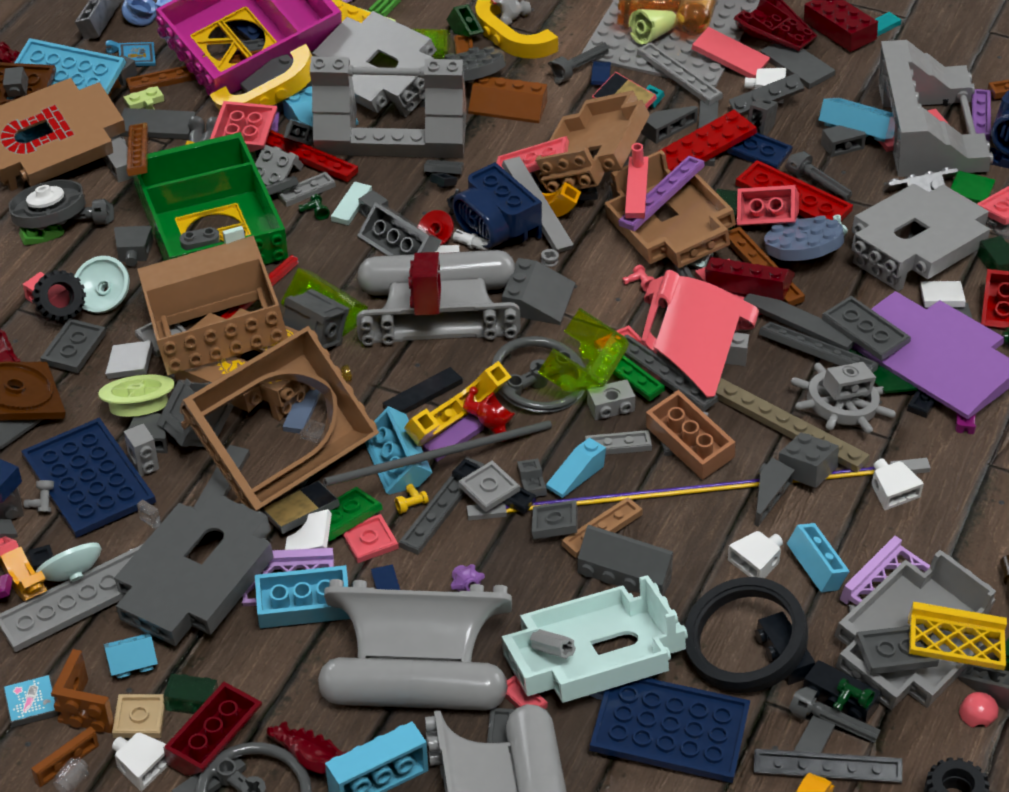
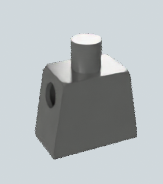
M759 98L750 104L748 121L757 127V133L767 136L774 127L778 108L777 102L766 98Z
M114 227L119 261L125 262L128 266H135L137 261H146L154 242L152 227Z
M160 411L134 416L128 429L144 423L154 438L156 452L168 453V432L157 424L161 416Z

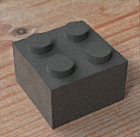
M801 432L779 452L778 461L795 470L793 480L816 488L838 467L839 446Z

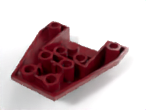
M760 0L757 8L751 13L743 10L734 17L736 26L748 35L800 51L817 38L812 29L783 0Z

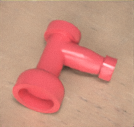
M643 265L635 266L633 274L622 278L624 285L641 279V288L645 292L649 282L655 279L645 273Z

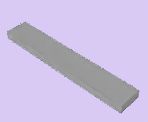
M650 42L637 49L639 56L707 105H711L723 98L722 92Z
M520 156L504 160L502 162L504 170L542 202V232L553 250L559 253L572 249L574 244Z

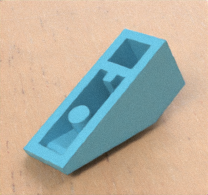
M589 437L573 450L548 481L546 488L562 498L604 467L606 447Z

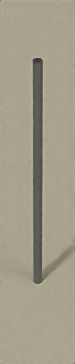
M548 420L323 478V484L327 487L551 429L552 424Z

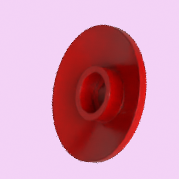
M442 210L428 212L418 224L421 228L441 239L440 246L451 238L454 230L451 216Z

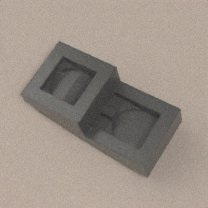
M539 459L517 461L522 488L537 495L536 497L547 495V488L542 476Z

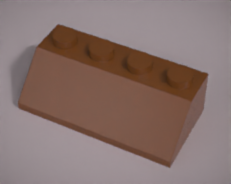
M490 76L475 79L472 85L468 114L539 124L547 104V84Z

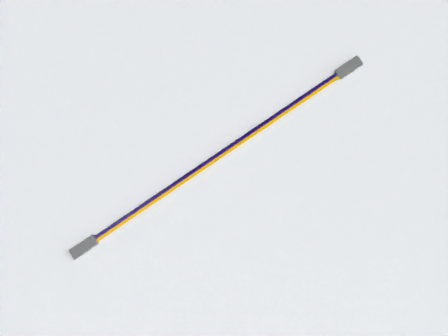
M927 458L899 460L914 474L930 472L931 467ZM874 467L861 468L858 472L851 469L833 471L826 479L873 475L876 469ZM760 479L535 502L527 511L533 510V506L576 500L577 505L622 501L627 497L634 500L758 487ZM502 502L487 512L479 505L467 506L468 520L507 517V513L519 512Z

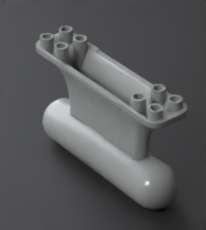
M504 251L439 253L440 270L438 272L441 275L440 314L415 315L414 308H410L411 289H409L408 277H410V260H414V254L373 256L365 259L359 266L357 279L361 289L369 295L388 296L387 302L382 309L362 310L357 315L358 338L366 346H370L373 343L390 345L404 340L462 337L494 339L497 336L514 338L520 331L519 306L512 302L494 303L487 293V290L506 288L509 278L515 270L513 258Z
M340 579L330 580L329 587L324 589L326 603L328 606L344 610L350 617L356 633L358 656L357 658H334L322 667L318 677V688L322 697L328 702L336 705L481 711L494 709L502 703L508 689L507 678L503 671L496 665L471 662L477 635L484 623L494 615L506 614L512 611V596L507 594V586L495 585L493 592H484L483 585L472 584L470 585V591L441 592L368 588L367 582L364 580H354L353 587H343L344 581Z
M530 704L516 708L507 719L506 735L508 742L482 743L460 737L447 726L441 711H434V716L425 717L430 766L440 765L445 792H567L554 723L550 714L544 708Z

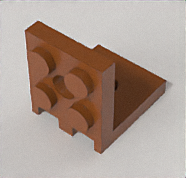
M72 649L51 692L52 697H57L54 703L55 711L61 712L57 720L59 723L68 724L76 728H88L91 726L96 732L112 734L114 719L109 697L83 692L88 682L83 654L81 650Z

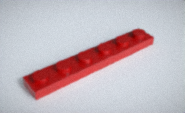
M272 130L269 132L265 145L270 147L276 146L286 153L292 152L298 155L299 160L305 165L322 172H327L329 175L346 182L358 173V166L301 142L283 137L284 135Z

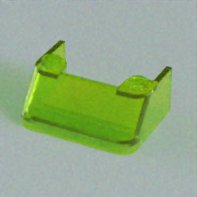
M579 308L564 332L581 342L579 352L584 358L589 360L588 364L583 368L553 348L538 371L540 375L566 392H576L605 386L629 346L628 340L623 335Z

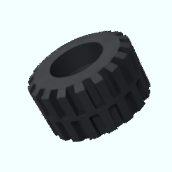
M55 270L45 274L35 284L34 291H32V302L36 306L35 310L41 313L40 316L46 317L48 321H67L69 318L75 317L82 310L81 308L85 304L84 298L86 297V292L84 293L83 290L85 287L83 284L81 285L79 282L81 280L78 277H74L73 273H67L65 270ZM53 285L64 286L70 294L69 304L63 308L53 306L48 299L50 287Z
M951 757L947 758L946 762L940 760L937 762V765L931 767L927 775L924 792H949L947 789L950 788L963 792H989L990 784L987 781L986 773H981L982 769L979 766L975 767L973 762L969 760L965 762L963 758L953 760Z

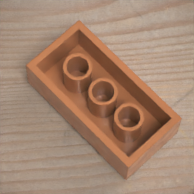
M679 390L646 412V428L702 480L735 458V441Z

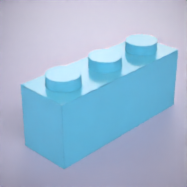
M815 523L797 525L787 542L788 547L820 592L839 590L850 571Z

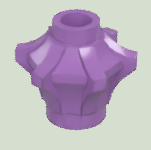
M470 564L467 567L459 565L452 572L453 582L451 589H457L459 592L470 591V585L480 584L485 575L484 573H478L475 570L474 564Z

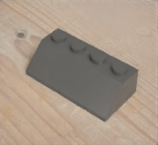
M377 202L374 203L357 235L388 256L435 252L442 242L441 239L393 209Z
M588 525L578 555L577 573L604 581L607 584L623 585L626 590L640 593L639 577L648 575L652 582L658 585L660 594L664 596L672 579L673 551Z

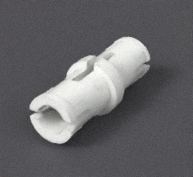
M457 229L453 234V241L465 244L468 248H476L482 251L491 250L482 246L487 245L489 240L478 237L475 233L470 234Z

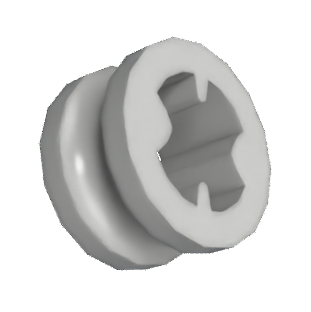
M553 249L542 251L541 264L547 267L557 265L558 252Z

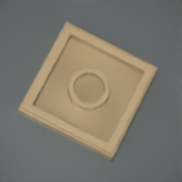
M119 694L112 730L113 738H132L136 733H142L151 738H161L167 701L166 694Z

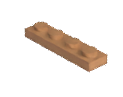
M627 497L579 528L577 533H572L562 539V547L577 559L588 525L616 533L642 516L643 509Z

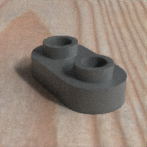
M212 227L187 231L180 236V245L184 250L219 243L220 241L219 231Z

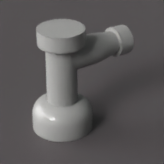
M36 481V487L40 490V499L24 500V507L38 508V512H51V507H49V490L54 488V481Z

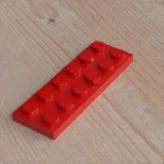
M734 109L661 150L666 155L668 169L672 171L688 156L706 162L756 134L757 127Z
M758 160L736 178L735 185L741 188L795 185L799 192L798 215L804 218L826 216L827 219L833 220L834 215H841L842 221L853 210V204Z

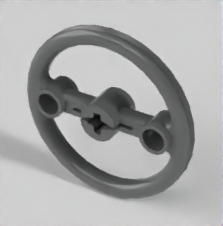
M539 336L518 338L503 345L493 358L492 365L498 361L502 363L509 353L524 347H544L558 352L556 359L550 362L542 359L534 360L530 364L529 372L521 376L517 374L510 375L512 378L498 391L507 401L522 409L541 413L560 411L576 403L585 391L587 371L583 361L570 347L554 339ZM572 367L577 372V385L565 398L551 402H538L520 396L522 389L528 386L544 388L548 383L549 376L554 373L565 374Z
M264 742L242 743L220 752L208 767L201 772L196 785V792H207L209 782L215 776L220 784L225 786L231 785L239 792H266L265 782L261 778L256 776L246 778L237 771L236 763L232 760L243 755L262 754L274 757L287 764L297 776L301 792H312L307 770L298 762L293 754L284 748Z

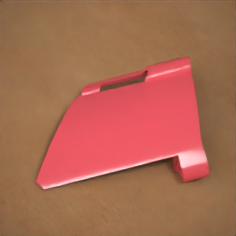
M666 270L664 276L649 282L644 302L649 303L651 306L641 340L654 353L660 352L674 363L707 398L714 397L735 330L753 329L759 310L756 306L722 288L698 279L680 276L672 270ZM658 307H667L656 339L650 331Z

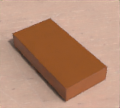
M454 36L456 54L467 52L469 48L473 47L472 37Z

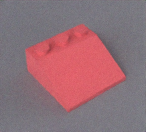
M223 101L210 139L241 132L249 152L263 149L278 108L273 105Z

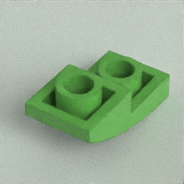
M56 224L49 225L43 230L20 227L19 235L24 245H32L56 239L64 235V230L61 225Z

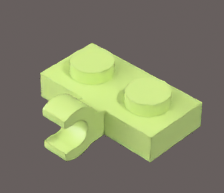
M157 86L123 96L126 106L136 109H154L153 104L164 101V95Z

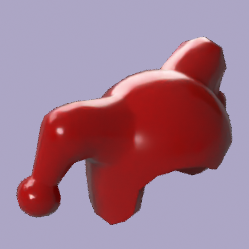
M472 386L463 403V409L477 416L480 423L486 428L491 429L493 434L505 432L506 424L513 418L515 413L505 409L496 399L494 392L487 395L481 402H474V395L478 393V389Z

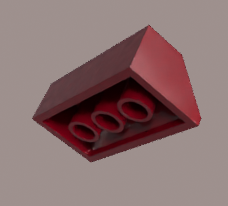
M714 257L710 258L705 269L706 282L725 291L746 295L754 294L783 301L795 276V272L789 269Z
M223 682L163 747L167 765L184 775L203 772L262 706V702Z

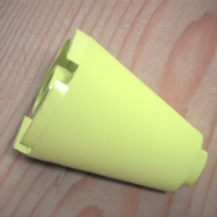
M638 9L633 11L629 17L628 24L632 28L630 34L638 44H648L676 27L677 16L673 11Z

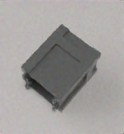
M313 289L294 297L289 296L285 298L283 317L285 326L298 331L309 326L311 330L315 331L318 341L325 349L342 345V335L350 308Z
M188 379L178 380L157 422L181 446L204 447L191 426L185 430L181 426V422L184 421V415L180 413V406L183 399L212 383L211 381L208 383H196ZM231 402L205 417L217 437L234 406Z

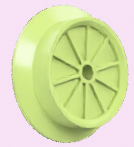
M137 375L106 384L99 390L98 395L101 400L109 403L110 412L114 415L125 417L141 416L163 409L168 402L167 393L174 388L175 384L173 379L163 375Z

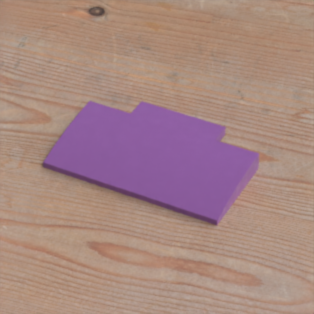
M893 292L871 310L911 336L910 343L882 361L857 343L852 346V349L878 362L880 366L966 419L972 417L1009 389V357L995 350L1004 343V337L941 300L925 309L898 292Z

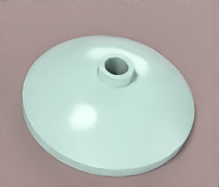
M97 256L86 261L74 276L78 277L81 280L79 281L81 285L83 284L85 287L83 290L84 293L86 292V297L84 298L85 304L82 308L90 313L99 314L113 310L124 300L129 290L130 279L127 269L119 260L110 256Z
M86 543L70 548L45 561L38 567L36 573L42 571L46 581L62 582L70 580L75 582L83 578V573L94 565L100 556L102 548L99 543Z

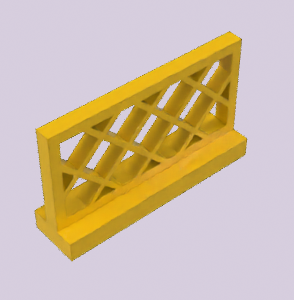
M913 601L908 615V624H910L909 654L998 670L1005 669V629L1007 618ZM923 624L928 629L922 632L916 625ZM940 630L951 631L952 633L946 636ZM934 633L940 640L934 643L927 636ZM964 634L974 635L975 638L969 640ZM957 637L964 644L957 647L951 640ZM987 638L997 639L999 642L992 644ZM922 640L928 647H916L915 643ZM981 641L987 649L981 651L974 644ZM946 644L952 651L944 652L939 647ZM969 648L976 655L967 656L963 650ZM993 652L999 658V661L991 660L986 655Z

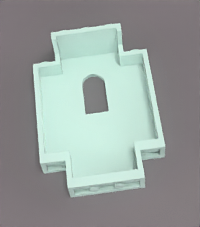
M646 575L639 577L640 596L633 597L632 593H628L622 585L520 615L522 631L501 637L503 654L527 697L555 689L560 700L564 703L669 671L668 661L671 660L670 654L686 649L685 639L688 638L687 630L684 625L679 623L677 613L674 609L671 610L667 598L660 594L658 585L653 583L649 576ZM541 629L573 639L576 649L573 656H569L567 659L532 648L530 637L533 632ZM622 635H633L638 639L633 645L600 655L597 654L592 644Z

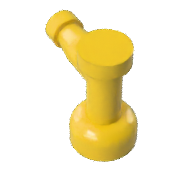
M413 484L406 486V490L411 497L405 499L403 496H398L394 499L399 514L407 512L410 506L419 503H429L426 491H421L419 494Z

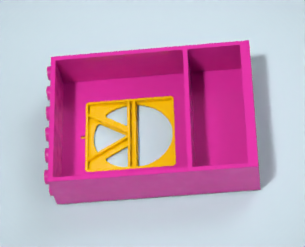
M172 0L156 9L157 17L155 18L159 27L157 29L159 36L167 41L171 50L174 49L178 59L181 62L184 61L188 71L196 76V80L200 85L203 84L209 96L225 86L230 94L242 89L240 83L271 59L288 54L293 59L290 52L304 44H307L311 52L342 22L341 11L332 0ZM243 20L259 26L265 34L263 49L252 55L226 23ZM220 27L228 38L209 39L208 37L215 28ZM231 44L221 61L216 60L210 55L207 45ZM237 49L246 58L239 63H229Z

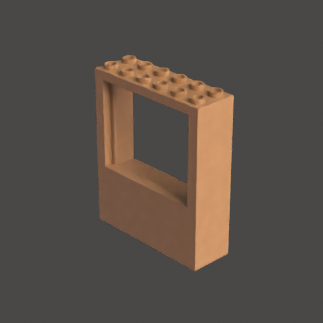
M254 235L137 269L167 375L276 344L288 338L280 306ZM260 299L262 309L171 335L170 325Z

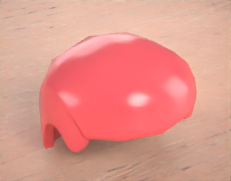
M983 692L969 694L959 708V715L962 721L972 728L977 725L988 727L998 718L999 713L995 699Z

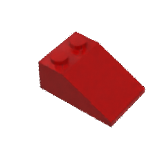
M987 269L981 324L985 327L999 329L1009 327V271Z

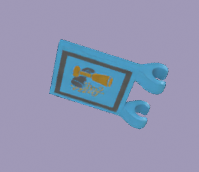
M112 40L106 41V52L108 54L119 50V56L123 55L135 60L136 66H156L154 42L117 43Z

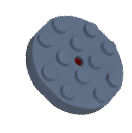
M826 216L797 218L795 223L774 225L764 237L767 254L785 261H801L822 257L837 250L844 243L843 226L837 220L827 219Z

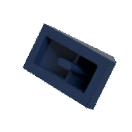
M0 459V503H3L22 483L18 466Z

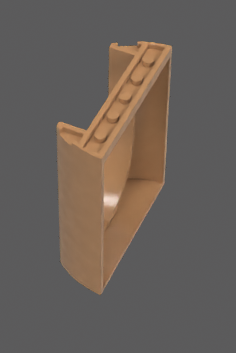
M309 326L183 399L180 406V413L184 415V421L181 422V426L184 430L190 426L192 427L238 498L234 502L242 503L255 511L379 433L376 423L368 417L364 405L357 400L352 387L343 379L341 370L333 364L329 352L322 347L318 341L317 334ZM270 381H298L320 391L326 400L327 419L324 432L317 445L307 455L251 489L205 417L251 389Z

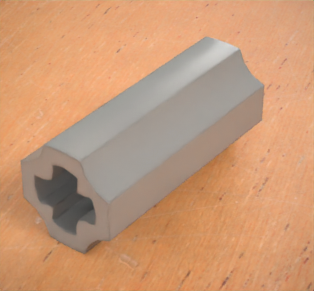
M541 629L533 632L530 637L532 648L567 659L569 656H573L576 649L573 639Z

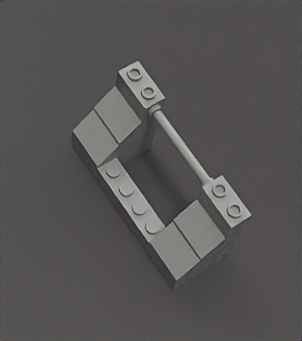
M908 40L881 41L878 86L883 107H891L895 122L893 156L898 177H907L914 174L921 176L928 171L936 173L947 167H951V169L958 168L959 171L967 173L989 172L990 164H993V153L989 152L990 142L986 141L985 133L976 134L968 104V102H971V95L975 93L974 83L971 84L972 75L971 72L968 73L967 65L944 67L931 55L923 53ZM943 99H949L948 103H961L968 134H960L945 121L938 120L921 105L943 104Z
M311 56L310 77L312 82L313 142L315 149L330 155L464 158L467 108L463 60L425 59L424 67H421V69L353 67V65H350L349 57ZM353 74L421 76V78H424L425 129L355 128L357 106L352 80Z

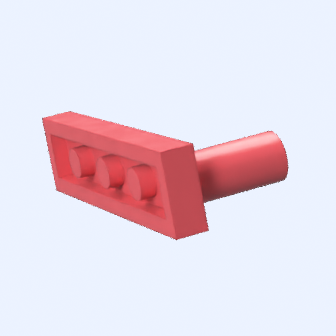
M634 143L631 146L632 157H629L625 218H645L649 158L644 157L643 145L641 143Z

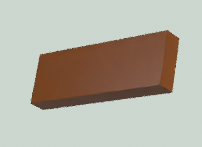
M91 726L32 767L31 770L35 783L39 787L44 786L97 748L99 743L96 731Z

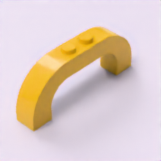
M478 0L476 2V18L484 30L483 35L506 53L520 58L534 59L558 52V36L550 30L546 29L533 35L519 34L495 16L501 13L498 5H493L491 0Z
M307 44L290 52L294 60L292 66L285 73L241 95L230 94L226 86L211 93L210 96L218 111L220 112L223 101L275 105L302 90L311 81L310 64L312 54Z
M498 361L484 370L467 388L431 412L426 408L412 417L405 425L404 430L417 446L424 445L469 414L463 409V403L472 386L478 389V393L474 395V402H481L490 393L494 392L495 394L512 377Z

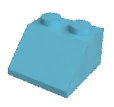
M149 633L104 644L111 676L116 675L117 678L131 675L130 671L139 669L140 672L154 669L153 665L158 664L152 637Z

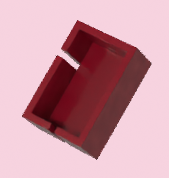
M439 252L415 253L414 260H410V277H408L409 289H411L410 308H414L415 315L440 314L441 275L438 272L440 270Z

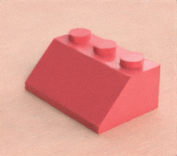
M795 185L738 189L737 226L796 222L799 213V192Z

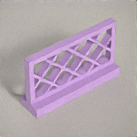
M894 536L844 586L840 600L845 604L851 601L858 605L862 601L858 597L860 594H870L875 589L872 582H882L888 577L885 574V569H896L901 564L897 560L899 555H902L912 565L925 572L929 569L930 565L902 547V540Z
M333 548L272 550L274 558L261 573L268 574L277 569L287 572L295 571L298 568L306 570L334 567ZM255 581L243 595V606H257L256 598L248 599V593L256 588Z

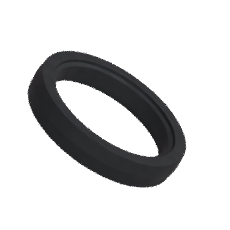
M736 578L715 586L696 602L685 623L688 638L685 639L686 652L692 666L710 685L733 693L757 692L781 682L799 665L808 644V625L800 603L783 585L765 578ZM759 597L771 600L783 607L791 617L792 634L783 653L769 665L751 672L735 673L717 668L703 656L700 647L702 630L710 616L723 605L740 598Z

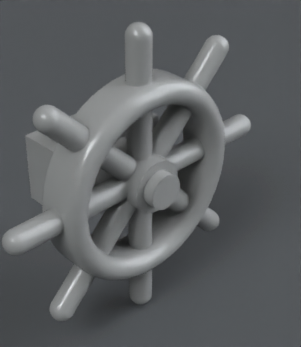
M864 362L827 368V370L821 363H816L814 369L818 374L810 382L796 377L791 379L792 385L808 390L807 400L797 402L795 408L797 410L812 408L816 414L828 420L826 423L828 430H833L836 424L860 425L866 433L870 434L873 428L868 421L876 413L889 418L896 416L894 410L879 405V395L885 394L882 390L884 387H874L876 376Z

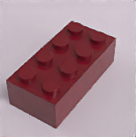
M812 0L804 5V22L850 52L877 40L878 21L845 0Z

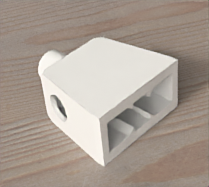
M786 68L757 69L756 78L745 77L744 88L757 89L785 78Z
M879 459L874 463L876 470L873 474L872 486L884 510L921 497L924 483L903 462L898 461L888 465L885 459Z
M756 531L729 545L728 561L749 577L766 578L780 561V546L783 545V540L778 534L768 538L761 532Z
M136 733L129 741L118 737L113 742L112 749L117 751L115 759L118 769L141 792L168 767L163 748L166 744L142 733Z

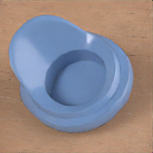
M125 0L122 5V15L133 25L146 26L151 24L156 18V9L158 7L153 0Z

